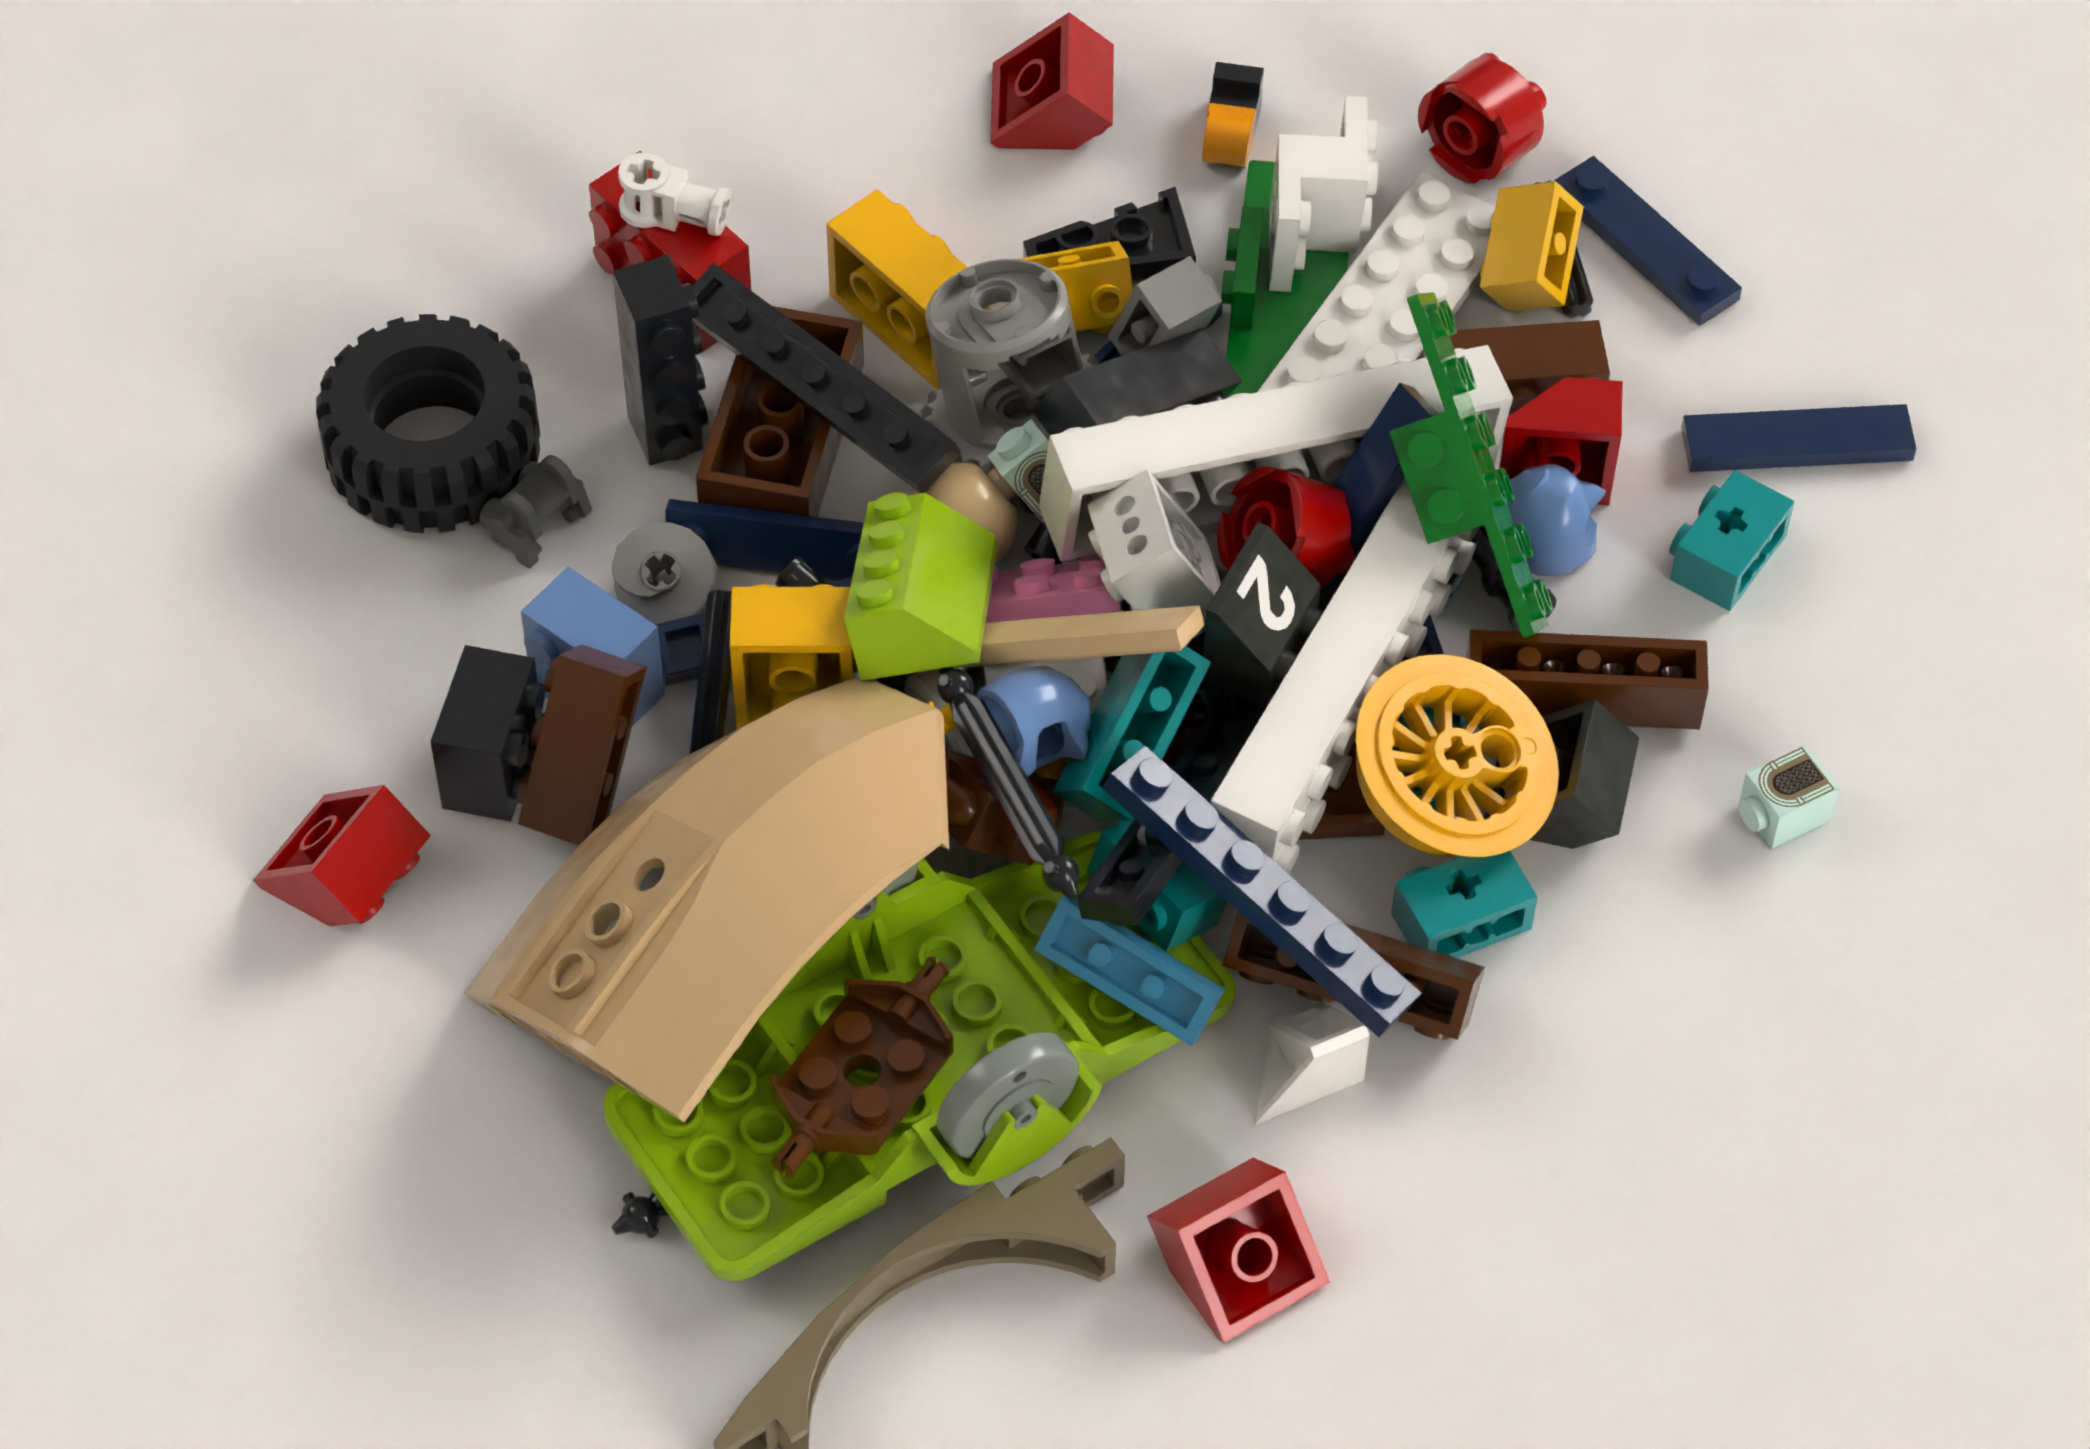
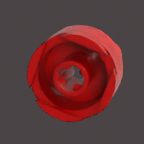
M1484 53L1465 64L1423 96L1418 108V124L1421 134L1428 130L1434 146L1429 151L1435 161L1446 172L1466 183H1477L1481 179H1488L1489 181L1497 177L1539 144L1544 130L1542 110L1546 107L1547 100L1543 90L1536 83L1527 82L1517 70L1501 61L1495 54Z
M1269 466L1260 467L1249 472L1235 485L1230 494L1238 497L1233 504L1230 514L1221 513L1217 530L1219 555L1228 571L1257 522L1267 525L1320 583V590L1335 575H1342L1348 571L1354 558V549L1350 543V512L1347 506L1346 494L1342 489Z

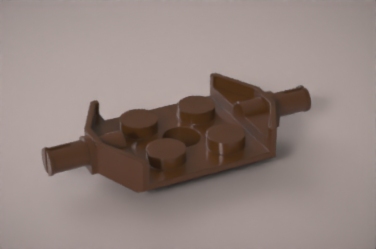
M928 957L914 978L905 984L898 981L846 979L844 982L845 997L778 1082V1077L773 1074L770 1076L771 1098L791 1128V1137L777 1155L771 1159L772 1165L778 1172L782 1174L785 1170V1176L794 1177L798 1168L811 1152L817 1155L821 1151L873 1155L877 1154L954 1052L953 1035L931 1003L930 998L941 982L950 974L949 968L943 961L939 960L936 963V957ZM859 1068L872 1069L880 1076L873 1084L862 1087L854 1086L846 1080L848 1074Z

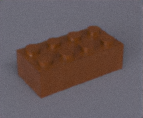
M773 306L862 373L864 367L863 322ZM736 355L696 476L698 502L818 517L842 434Z

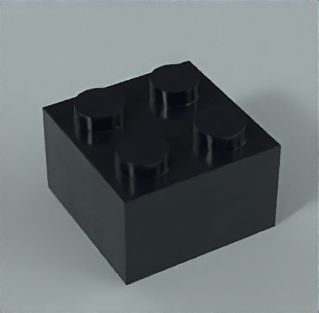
M469 645L464 646L430 741L442 809L511 822L518 803L517 793L519 785L525 773L532 768L531 762L536 748L531 746V736L536 721L542 714L545 700V687L543 683H538L535 658Z

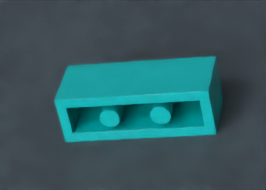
M1187 646L1181 651L1122 655L1091 714L1092 727L1088 732L1090 749L1086 759L1069 758L1052 792L1099 822L1132 820L1133 816L1106 793L1102 787L1112 772L1145 745L1161 760L1163 759L1211 662Z

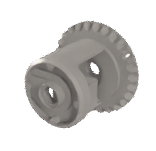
M990 260L959 271L934 292L926 307L925 320L939 374L940 386L928 395V404L921 410L922 418L956 442L961 453L952 463L978 465L986 475L996 468L988 455L996 449L1000 438L1009 430L1015 427H1022L1032 418L1049 438L1050 435L1034 413L1022 419H1011L1008 417L1019 411H1032L1036 404L1063 376L1099 364L1095 356L1091 354L1082 355L1079 350L1067 289L1063 280L1054 271L1041 264L1026 260ZM1008 302L1007 305L997 309H984L986 306L994 303Z

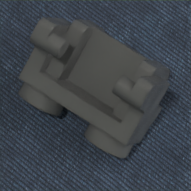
M548 455L540 463L536 461L528 463L519 475L518 484L503 498L494 497L484 504L480 513V524L484 529L490 531L494 541L510 548L519 563L527 568H532L539 561L538 554L542 551L541 546L536 542L543 534L540 523L562 502L569 504L562 512V515L570 523L578 516L584 518L592 511V507L583 482L573 476L570 468L561 459L554 455Z

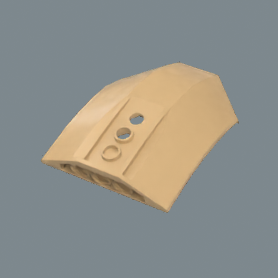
M859 676L802 696L666 766L618 806L573 851L536 894L464 994L642 1099L685 1122L696 1105L703 1099L706 1091L731 1056L741 1046L744 1038L759 1017L803 965L852 916L892 881L937 847L941 846L949 850L944 715L937 708L872 679L861 681ZM653 868H664L660 881L654 887L641 891V883L645 875ZM615 919H618L615 926L610 931L605 933L608 926Z

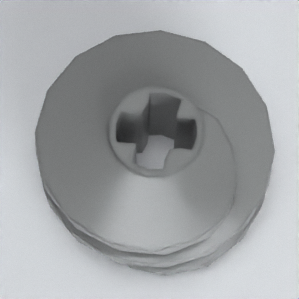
M671 522L650 523L632 531L617 546L612 562L614 591L618 600L655 625L705 613L707 595L711 590H717L719 585L717 564L706 543L691 529ZM663 570L668 575L673 572L676 576L675 580L669 585H666L662 580L658 584L655 579Z

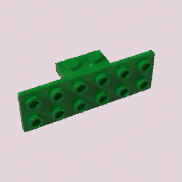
M1251 160L1249 162L1240 229L1229 228L1226 261L1236 262L1235 271L1224 270L1221 304H1231L1226 359L1242 382L1227 398L1238 393L1252 394L1258 392L1347 272L1349 252L1306 250L1304 270H1294L1291 292L1269 291V204L1275 162Z
M1434 292L1419 293L1407 297L1414 323L1445 412L1389 431L1427 543L1430 544L1484 525L1523 638L1534 635L1548 626L1546 614L1553 612L1552 602L1542 579L1534 581L1528 566L1527 559L1534 556L1533 547L1524 524L1514 525L1507 503L1514 501L1515 497L1507 472L1503 467L1495 470L1488 447L1496 444L1489 419L1484 411L1476 414L1469 391L1476 389V382L1471 366L1466 356L1457 358L1451 342L1450 335L1457 333L1451 308L1446 300L1438 302Z

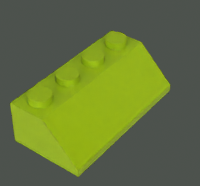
M894 492L883 495L876 501L868 502L844 615L846 629L861 681L979 663L998 547L996 535L927 493L907 495L902 492Z

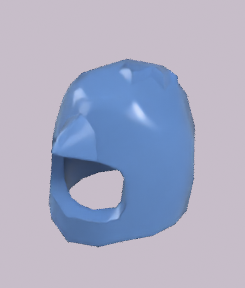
M1555 464L1528 467L1516 477L1510 479L1515 500L1507 504L1514 525L1523 523L1531 540L1534 556L1528 558L1527 561L1530 564L1532 574L1537 576H1559L1575 571L1593 557L1596 552L1597 523L1590 516V512L1605 495L1606 491L1596 484L1578 480L1568 469Z
M1048 666L1024 667L999 676L976 694L977 697L983 699L1027 777L1035 769L1062 757L1078 760L1086 759L1090 749L1088 732L1092 727L1091 708L1087 694L1073 678Z

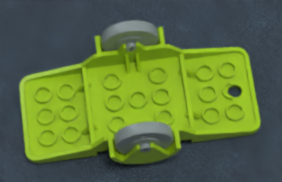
M1101 832L1084 834L1064 842V855L1071 857L1079 867L1080 876L1077 883L1079 895L1092 878L1086 870ZM925 858L921 859L892 881L852 916L803 965L759 1017L744 1038L741 1046L731 1056L706 1091L703 1099L696 1105L685 1122L680 1121L617 1083H614L608 1089L603 1105V1116L608 1130L703 1264L715 1277L726 1281H742L759 1274L886 1204L888 1189L936 1163L940 1165L950 1180L965 1186L989 1183L1022 1169L1052 1149L1079 1124L1097 1100L1102 1090V1084L1182 1041L1034 950L1061 897L1065 896L1061 892H1055L1046 886L1042 877V865L1037 862L1032 865L1013 862L976 878L968 879L944 871L936 874ZM1122 925L1131 931H1141L1139 926ZM1200 935L1167 952L1174 956L1173 958L1225 989L1205 1027L1222 1019L1231 1011L1236 997V983L1225 966H1222L1221 961ZM1152 939V942H1151V943L1154 944L1155 946L1159 947L1160 949H1162V948ZM928 957H936V963L939 960L943 961L949 968L950 974L941 982L930 998L931 1003L953 1035L954 1052L877 1154L873 1155L821 1151L817 1155L811 1152L798 1168L794 1177L785 1176V1170L782 1174L778 1172L772 1165L771 1159L777 1155L791 1137V1128L771 1098L770 1076L773 1074L778 1077V1082L845 997L844 982L846 979L898 981L905 984L914 978ZM859 1068L848 1074L846 1080L854 1086L862 1087L873 1084L880 1076L872 1069Z

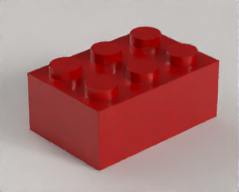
M620 164L589 184L591 202L589 217L593 224L595 239L593 254L600 267L606 273L612 275L614 270L668 255L681 285L690 283L693 286L708 268L715 263L752 291L749 246L727 226H725L720 236H713L708 234L707 228L682 221L679 222L675 232L656 226L639 228L626 223L619 211L620 197L624 193V188L620 185L618 179ZM648 169V178H652V170ZM636 202V210L640 212V202ZM696 325L703 351L718 342Z

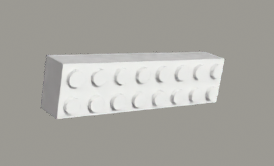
M1488 345L1469 349L1456 348L1454 350L1457 358L1466 356L1475 378L1476 389L1469 391L1476 414L1484 411L1491 424L1496 444L1488 447L1493 464H1495L1513 396ZM1427 357L1416 360L1403 359L1387 366L1363 371H1345L1334 377L1305 383L1292 382L1281 388L1252 394L1238 393L1223 400L1199 405L1185 404L1170 411L1141 417L1127 416L1112 423L1087 428L1074 427L1062 433L1050 435L1039 509L1060 561L1097 554L1088 535L1094 529L1087 505L1146 469L1149 470L1200 531L1218 528L1221 513L1230 514L1233 504L1238 497L1230 494L1241 478L1257 468L1269 466L1283 469L1332 486L1399 382L1414 387L1438 413L1445 412Z
M1404 479L1210 803L1288 874L1291 872L1300 851V846L1295 843L1302 831L1312 834L1326 807V801L1322 800L1323 795L1329 786L1337 790L1346 777L1352 761V757L1347 754L1354 742L1356 743L1358 714L1369 689L1386 671L1401 663L1404 656L1410 659L1415 658L1427 633V627L1423 626L1429 614L1435 617L1440 615L1451 592L1452 586L1447 584L1453 572L1460 576L1464 574L1475 551L1476 544L1470 541L1478 527L1430 544L1427 543L1406 479Z

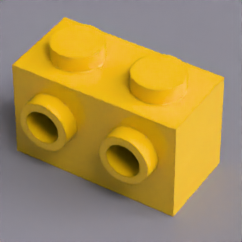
M1556 181L1499 188L1495 211L1490 220L1491 232L1486 257L1480 270V288L1508 312L1565 306L1584 206Z
M1119 241L1019 258L1020 260L1041 264L1054 271L1063 280L1067 289L1076 332L1088 329L1094 333L1111 332L1133 292L1129 257Z

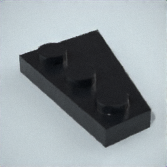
M1176 187L1158 192V201L1137 208L1131 202L1114 208V217L1099 223L1091 224L1081 220L1023 241V258L1119 241L1129 257L1132 281L1146 280L1189 256L1196 263V255Z

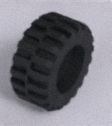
M419 314V320L404 322V318L401 317L388 321L387 328L378 332L374 327L357 338L358 345L352 347L348 344L334 358L335 367L330 366L325 371L320 382L321 392L316 397V414L326 469L330 472L333 486L338 494L347 498L348 505L359 514L367 516L372 512L374 522L392 529L395 523L404 525L406 532L424 533V528L438 527L439 533L455 531V524L468 521L470 526L479 523L480 513L484 504L494 497L503 498L518 484V478L523 468L530 462H538L540 428L535 390L528 365L520 360V353L510 342L504 339L499 341L498 333L481 324L476 329L470 327L469 320L450 315L449 321L437 320V315ZM425 407H451L474 416L472 421L459 431L434 440H406L384 431L398 417Z

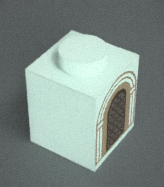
M1031 418L1022 427H1015L1005 433L998 441L996 449L988 457L1006 482L1037 517L1045 523L1039 509L1049 438Z
M1805 744L1746 772L1738 808L1741 818L1748 829L1755 833L1758 832L1772 850L1830 822L1839 787Z

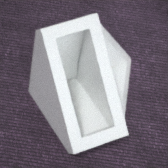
M1323 1002L1314 1003L1266 1023L1269 1040L1254 1126L1364 1081L1370 1039L1368 1028L1361 1021Z

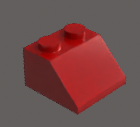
M1068 12L994 61L992 70L990 143L997 148L1074 150L1093 137L1104 133L1107 128L1113 125L1114 44Z
M1564 377L1508 416L1504 428L1499 468L1503 467L1509 479H1513L1525 468L1555 464L1565 467L1578 480L1596 484L1606 491L1605 495L1597 505H1609L1622 437L1623 381L1602 380L1595 377Z
M385 785L325 794L253 881L260 889L330 927L356 923L363 924L374 917L382 908L385 902L382 895L394 881L406 876L420 860V855L417 852L431 835Z
M1254 1157L1147 1215L1169 1271L1215 1336L1223 1343L1331 1283L1286 1171Z

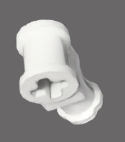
M652 153L632 154L620 164L618 179L620 185L624 188V193L620 197L619 211L626 223L639 228L656 226L675 232L679 222L682 221L707 228L708 234L713 236H720L722 234L732 204V189L720 187L718 190L689 183L687 169L669 165L661 157ZM648 169L652 170V178H648ZM636 202H640V212L636 210Z

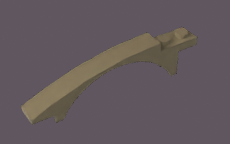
M1111 1137L1093 1148L1092 1146H1083L1070 1154L1061 1167L1041 1179L1035 1176L1020 1183L1007 1199L1004 1198L993 1182H989L901 1241L816 1316L744 1398L714 1440V1449H777L778 1447L780 1449H809V1430L815 1399L821 1381L844 1341L880 1305L899 1292L923 1280L956 1269L993 1263H1025L1049 1266L1070 1271L1097 1282H1101L1114 1274L1116 1242L1089 1207L1124 1186L1125 1154Z

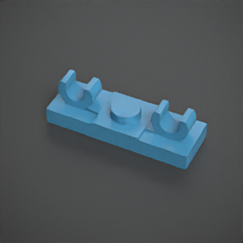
M1066 896L1061 897L1034 948L1038 953L1189 1045H1193L1198 1041L1225 991L1223 987L1173 958L1174 956L1126 927L1114 925L1110 922L1081 919L1078 900L1071 901Z

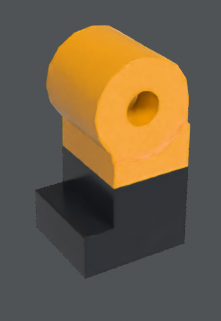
M1216 62L1203 142V162L1222 163L1246 168L1262 105L1264 68Z

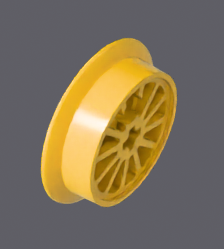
M1436 654L1418 656L1393 666L1379 677L1369 689L1360 708L1356 724L1357 777L1362 794L1372 813L1396 838L1417 850L1438 856L1488 857L1510 851L1522 845L1542 827L1553 808L1557 795L1559 777L1557 754L1544 719L1529 698L1510 680L1479 662L1459 656ZM1422 707H1431L1434 710V727ZM1452 712L1465 718L1466 723L1463 728H1452ZM1400 714L1403 715L1411 731L1397 721ZM1477 727L1480 731L1473 734L1474 730ZM1396 746L1401 751L1392 750V748ZM1483 755L1486 757L1495 755L1500 768L1489 764ZM1400 771L1410 772L1412 774L1404 777L1403 773ZM1420 787L1422 794L1417 798L1410 789ZM1503 788L1505 790L1504 798L1494 792L1493 789ZM1433 797L1436 800V811L1429 804ZM1477 806H1479L1481 809H1483L1491 816L1487 819H1484ZM1454 809L1459 816L1454 819Z

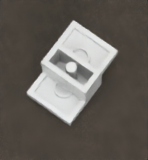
M1345 95L1339 137L1279 133L1269 204V291L1291 292L1294 270H1304L1306 250L1357 253L1360 231H1370L1372 198H1366V195H1376L1378 162L1372 161L1368 153H1375L1378 125L1377 120L1368 119L1367 96Z

